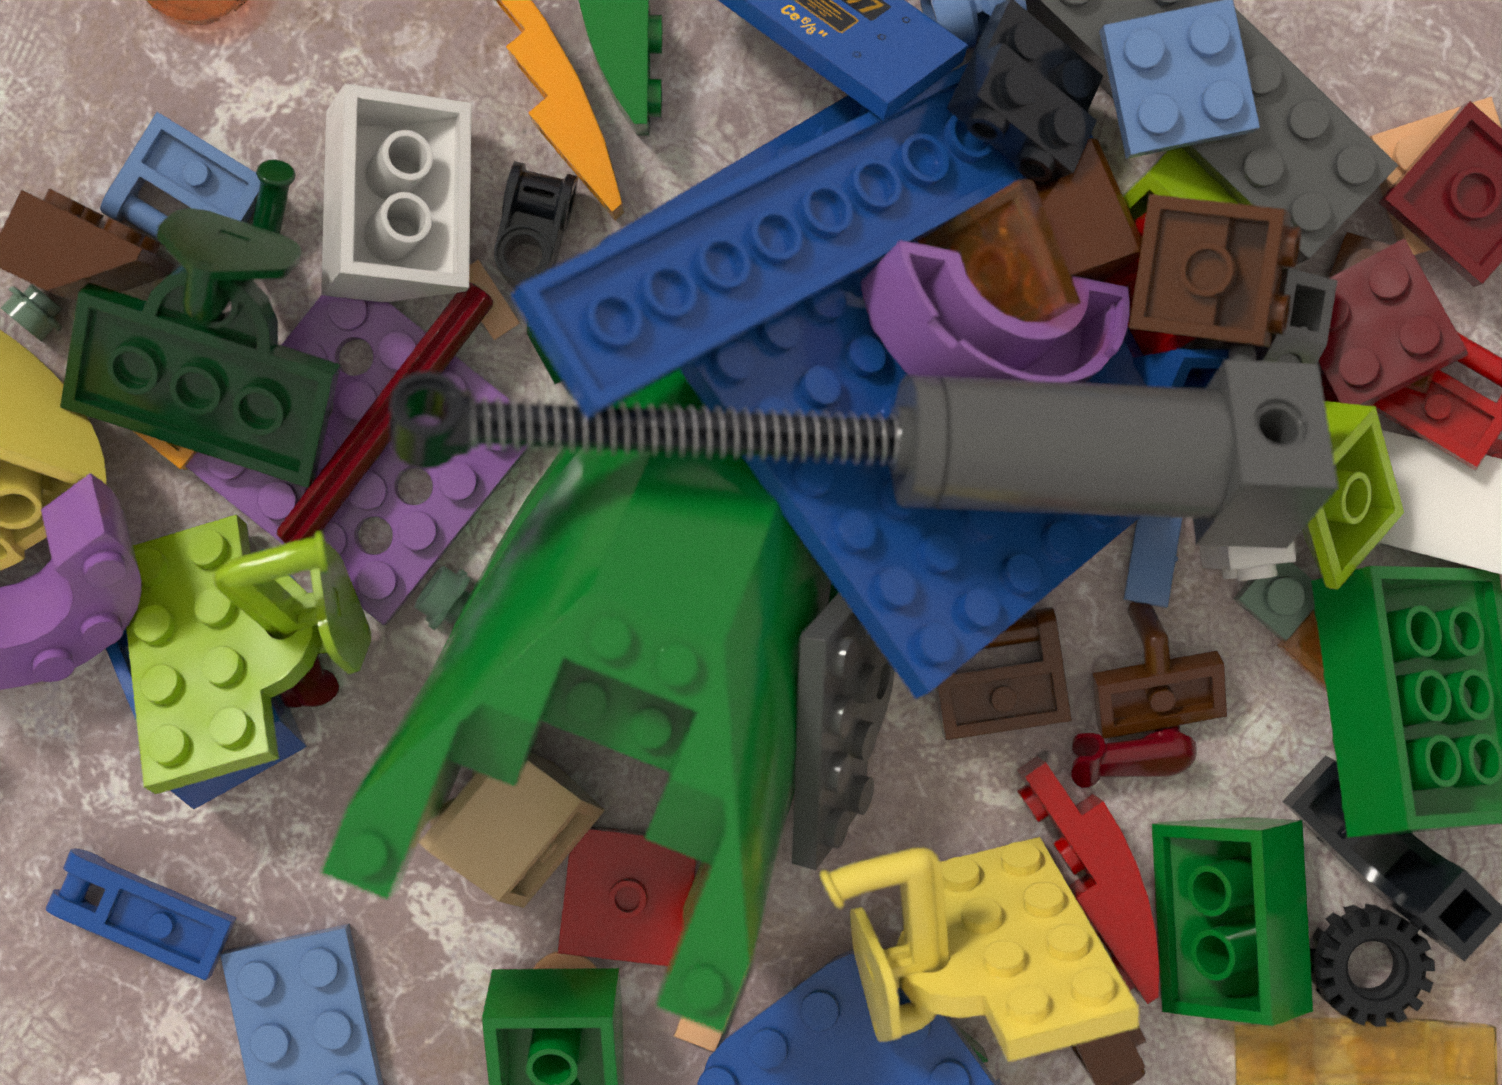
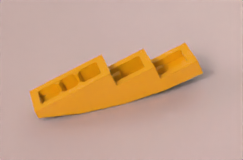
M494 0L521 32L519 36L506 46L511 60L544 98V100L528 112L533 125L616 221L625 213L604 136L577 73L546 19L532 0Z

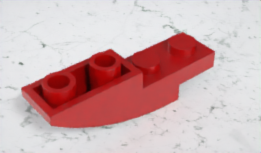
M1036 756L1017 769V772L1026 784L1017 790V793L1038 823L1048 817L1057 829L1061 838L1052 844L1073 875H1076L1083 869L1086 872L1084 876L1069 885V888L1095 933L1112 955L1110 959L1128 990L1135 989L1141 998L1149 1004L1159 997L1157 939L1149 898L1133 854L1104 801L1092 794L1075 805L1048 764Z

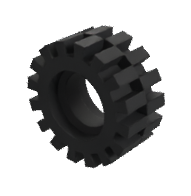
M1365 904V908L1362 909L1356 905L1343 907L1346 914L1342 916L1334 912L1325 918L1330 926L1325 931L1317 927L1312 937L1319 942L1316 949L1310 948V961L1314 963V968L1311 969V980L1317 984L1318 988L1316 991L1321 998L1343 1016H1347L1353 1022L1364 1026L1367 1021L1375 1027H1387L1386 1019L1388 1018L1400 1023L1408 1019L1404 1010L1409 1006L1418 1011L1424 1004V1002L1417 998L1419 992L1422 989L1430 993L1434 983L1426 978V971H1435L1434 960L1426 955V951L1431 950L1427 939L1417 933L1419 929L1390 910H1384L1372 904ZM1377 941L1384 943L1391 952L1393 960L1389 977L1382 984L1373 988L1356 986L1348 973V961L1351 953L1356 947L1365 942Z

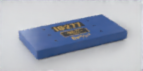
M718 0L882 120L888 118L960 65L968 48V44L905 0Z

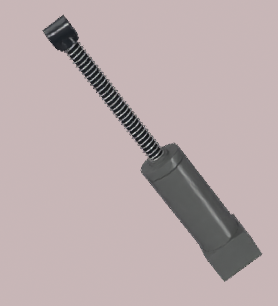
M1238 344L1229 350V360L1223 362L1206 389L905 375L899 386L895 406L886 419H883L878 413L873 419H870L866 413L857 418L852 412L846 418L840 412L830 417L826 411L820 416H816L814 411H810L807 416H803L799 410L790 415L785 409L780 415H776L773 409H770L767 414H763L758 408L753 414L749 413L746 408H743L740 413H736L732 407L727 412H722L718 406L713 412H709L705 406L700 411H695L691 405L686 411L681 410L678 405L673 410H668L664 404L659 409H654L650 403L645 409H640L637 403L632 408H626L623 402L618 408L611 406L587 419L579 405L571 406L568 400L565 401L564 405H557L554 399L550 405L543 404L541 399L536 404H529L527 398L524 399L523 403H515L513 398L509 400V403H502L499 397L496 398L495 402H488L484 396L481 402H477L474 396L471 397V390H459L454 381L443 374L430 371L413 373L401 379L393 389L390 399L391 447L400 460L409 466L421 469L438 468L450 462L456 454L469 455V449L474 447L476 450L478 444H487L489 450L492 448V445H501L503 451L506 445L515 446L516 451L519 450L520 446H529L530 451L533 450L534 446L543 447L544 452L547 451V447H557L558 453L561 451V447L571 448V453H574L575 448H584L586 454L588 449H598L599 454L602 453V449H611L613 455L616 453V450H626L627 456L629 455V450L639 451L640 456L643 455V451H653L654 457L657 451L666 452L667 457L670 456V452H680L681 458L684 456V452L693 453L694 458H697L698 453H707L708 459L711 458V454H720L722 460L725 454H734L735 460L738 459V455H747L749 461L752 455L760 456L762 461L765 460V456H774L776 462L779 456L787 457L789 462L792 461V457H800L803 463L806 457L814 458L816 463L819 461V458H827L829 464L832 462V459H840L842 464L845 463L846 459H853L856 465L859 460H867L869 466L873 460H880L882 466L888 461V467L892 475L893 491L897 503L902 507L1193 518L1196 545L1287 548L1338 488L1318 364L1257 361L1254 347L1248 344ZM427 415L435 417L441 422L436 425L424 426L415 423L412 419Z

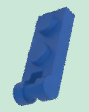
M77 848L70 850L63 869L68 872L61 889L53 890L45 908L48 913L205 981L212 976L237 917L112 865L101 856ZM91 883L105 889L98 906L89 903L85 899Z

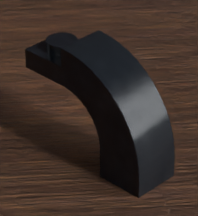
M1325 756L1282 801L1318 836L1317 839L1368 887L1419 930L1464 962L1501 924L1502 905L1469 872L1435 852L1414 834L1403 833L1347 838L1337 762L1334 759Z

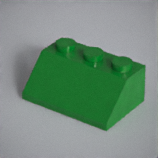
M1238 817L1153 823L1152 841L1162 1012L1265 1026H1275L1313 1012L1303 820Z

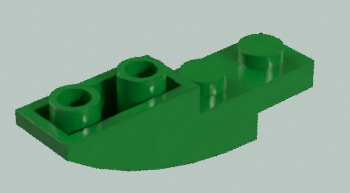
M578 0L592 52L611 96L637 136H649L650 118L662 117V79H650V54H662V15L651 14L649 0Z

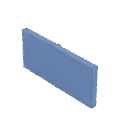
M1141 516L1136 520L1123 600L1168 608L1175 562L1178 561L1176 554L1182 518Z

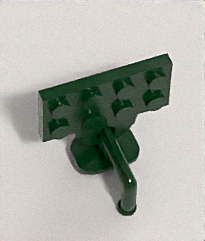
M273 159L262 162L256 170L260 186L252 225L201 209L176 210L158 225L157 239L182 266L177 267L150 292L147 301L90 282L78 291L60 407L309 488L317 475L341 364L278 344V319L269 297L253 281L254 279H280L288 276L298 265L301 256L300 246L292 239L280 234L289 185L294 182L296 173L290 164ZM231 304V310L229 312L223 313L224 310Z

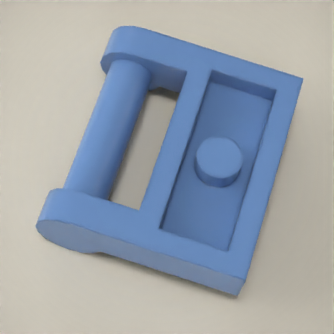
M156 112L103 198L100 211L117 222H122L125 219L157 239L158 225L168 216L138 198L140 189L145 181H148L192 209L211 211L247 223L256 208L260 180L257 178L256 172L159 112Z

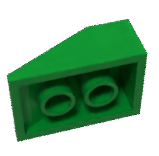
M619 968L492 969L482 1014L489 1085H624L623 1014Z

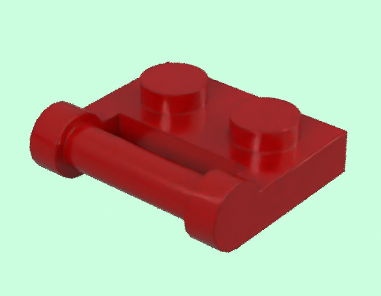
M1458 333L1467 349L1468 355L1457 360V362L1502 387V358ZM1441 370L1434 373L1427 394L1405 387L1370 405L1375 406L1377 412L1475 471L1502 433V395L1497 403Z

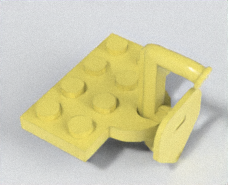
M1040 837L1013 842L1005 846L961 857H954L940 862L937 854L930 849L911 848L849 864L830 873L827 870L820 872L821 880L838 909L844 906V900L900 884L904 930L901 932L896 946L882 949L865 910L862 907L850 910L854 956L873 1029L879 1042L900 1039L904 1035L923 1029L933 1021L937 1014L956 1018L985 1015L1007 1061L1012 1062L1139 1027V1007ZM899 987L911 1000L910 1003L899 1005L897 994Z

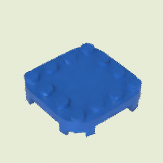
M851 949L834 957L830 962L735 1032L733 1031L708 1058L704 1072L699 1077L697 1085H1002L1000 1079L995 1080L949 1016L937 1014L933 1021L923 1029L904 1035L900 1039L879 1042L873 1029L854 951ZM899 987L897 989L899 1005L910 1003L911 1000Z

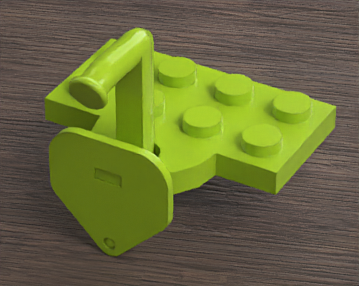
M236 514L133 545L141 577V596L136 613L126 627L143 786L152 793L159 794L279 759L271 698L294 687L312 668L318 654L328 653L330 658L347 674L361 670L371 643V630L341 556L324 540V535L321 531L316 532L313 538L282 544L251 554L247 523ZM310 570L313 592L308 593L289 575Z

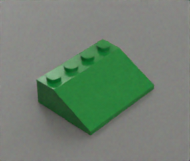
M1367 566L1355 569L1338 590L1326 588L1322 578L1311 580L1347 838L1501 825L1502 588L1500 575L1478 568Z

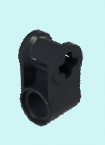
M514 161L506 184L502 218L494 245V259L502 277L510 286L517 288L520 284L556 267L563 234L568 228L573 211L578 176L567 174L564 179L528 171L525 163ZM522 244H533L542 251L540 264L529 272H517L508 266L512 250Z

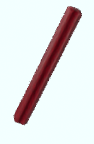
M469 282V289L455 294L278 527L276 534L285 544L313 538L316 532H322L390 442V399L393 389L401 379L413 373L430 371L442 374L492 308L493 299L476 284Z

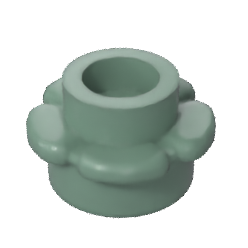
M30 284L23 293L15 286H11L8 289L13 294L3 304L1 309L41 342L54 327L58 331L62 329V325L54 319L62 308L33 284Z

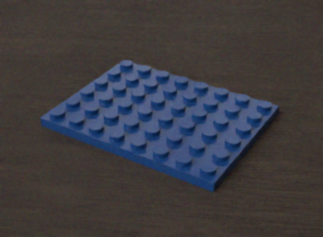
M847 95L606 237L599 245L870 112V110ZM973 211L914 242L916 244L959 252L966 275L985 300L1005 314L981 259L988 231ZM879 262L680 369L710 412H713L718 406L722 412H727L732 407L736 413H740L743 408H746L749 413L753 414L758 408L763 414H767L770 409H773L776 415H780L785 409L790 415L799 410L803 416H807L810 411H814L816 416H820L826 411L830 417L840 412L844 418L852 412L857 418L866 413L870 419H873L877 413L883 419H886L891 414L895 406L900 383L905 375H909L893 358L880 336L874 332L870 325L861 281ZM1006 314L1021 321L1030 322L1029 315ZM741 455L765 490L779 503L783 515L915 699L934 690L1141 517L902 507L897 503L893 491L892 475L888 467V461L882 466L880 460H873L869 466L867 460H859L856 465L853 459H846L844 464L840 462V459H832V462L829 464L827 458H819V461L816 463L814 458L806 457L803 463L800 457H792V461L789 462L787 457L779 456L776 462L774 456H765V460L762 461L760 456L752 455L749 461L747 455Z

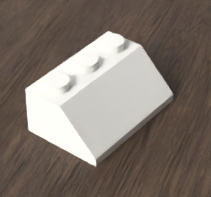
M351 84L343 85L326 111L321 295L376 302H392L465 292L469 289L472 103Z

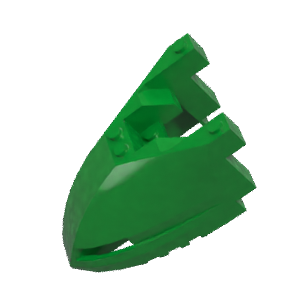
M680 369L612 405V407L618 408L623 402L626 408H632L637 403L640 409H645L650 403L654 409H659L664 404L668 410H673L678 405L683 411H686L690 405L693 406L695 411H700L705 406ZM562 448L528 494L501 538L467 599L427 680L350 801L321 874L388 900L401 886L424 826L439 815L442 805L447 802L461 766L515 787L519 783L542 723L545 722L670 772L644 839L699 860L701 864L683 906V929L657 992L656 1007L724 1033L752 961L783 828L794 797L800 635L839 593L783 515L779 503L765 490L743 457L738 455V459L735 460L734 454H725L722 460L720 454H711V458L708 459L707 453H698L697 458H694L693 453L685 452L682 458L680 457V452H670V456L667 457L666 452L657 451L654 457L653 451H643V455L640 456L639 451L629 450V455L627 456L626 450H616V453L613 455L611 449H602L601 454L598 453V449H588L586 454L584 448H575L574 453H571V448Z

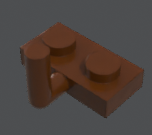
M1132 601L1128 606V615L1143 643L1144 664L1092 673L1096 723L1102 738L1107 739L1227 717L1225 666L1218 651L1170 659L1169 638L1153 606Z

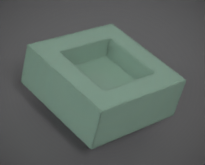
M1293 562L1276 564L1278 576L1248 580L1233 598L1275 636L1285 641L1289 639L1315 608L1311 584L1312 579Z

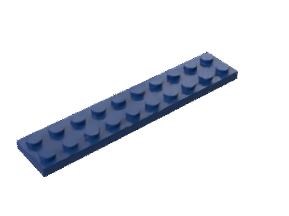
M968 63L947 73L885 120H882L870 111L520 284L511 294V298L585 417L588 419L881 261L900 240L914 243L1029 181V178L1017 171L1011 160L991 144L974 137L968 131L966 124L947 110L948 104Z

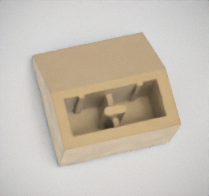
M532 752L529 755L519 783L515 787L473 770V778L456 798L450 799L442 805L439 815L430 821L431 828L419 841L429 853L497 901L521 908L528 904L605 811L601 805L554 762Z

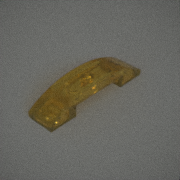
M1348 1017L1291 1019L1275 1026L1257 1024L1234 1026L1235 1085H1498L1496 1027L1490 1024L1417 1018H1408L1400 1023L1388 1018L1386 1019L1387 1027H1375L1367 1021L1365 1026L1355 1023Z

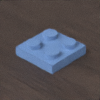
M1221 0L1103 25L1099 33L1126 159L1253 133L1260 128L1233 0Z

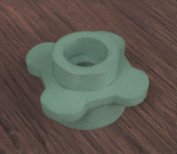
M445 566L440 567L421 591L414 608L426 615L425 620L429 622L428 627L435 630L443 620L452 624L459 617L471 594V591L466 589L470 582V577L467 576V572L463 569H460L455 574Z

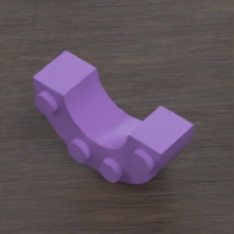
M901 240L861 281L863 298L872 329L880 336L893 358L909 375L1085 383L1100 371L1107 361L1118 352L1124 340L1129 321L1130 301L1128 287L1072 276L1030 315V322L1021 321L1003 314L980 295L966 275L959 252Z
M91 473L41 509L52 559L38 573L19 583L0 587V690L21 687L41 681L56 682L67 678L74 668L86 663L109 645L117 642L136 613L141 596V577L125 513L113 491L102 480Z

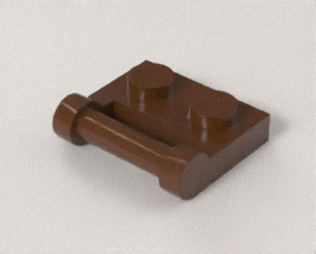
M1052 607L1033 610L1032 617L1019 618L983 648L990 649L1037 642L1040 660L954 672L936 687L943 738L945 740L1072 721L1057 619Z

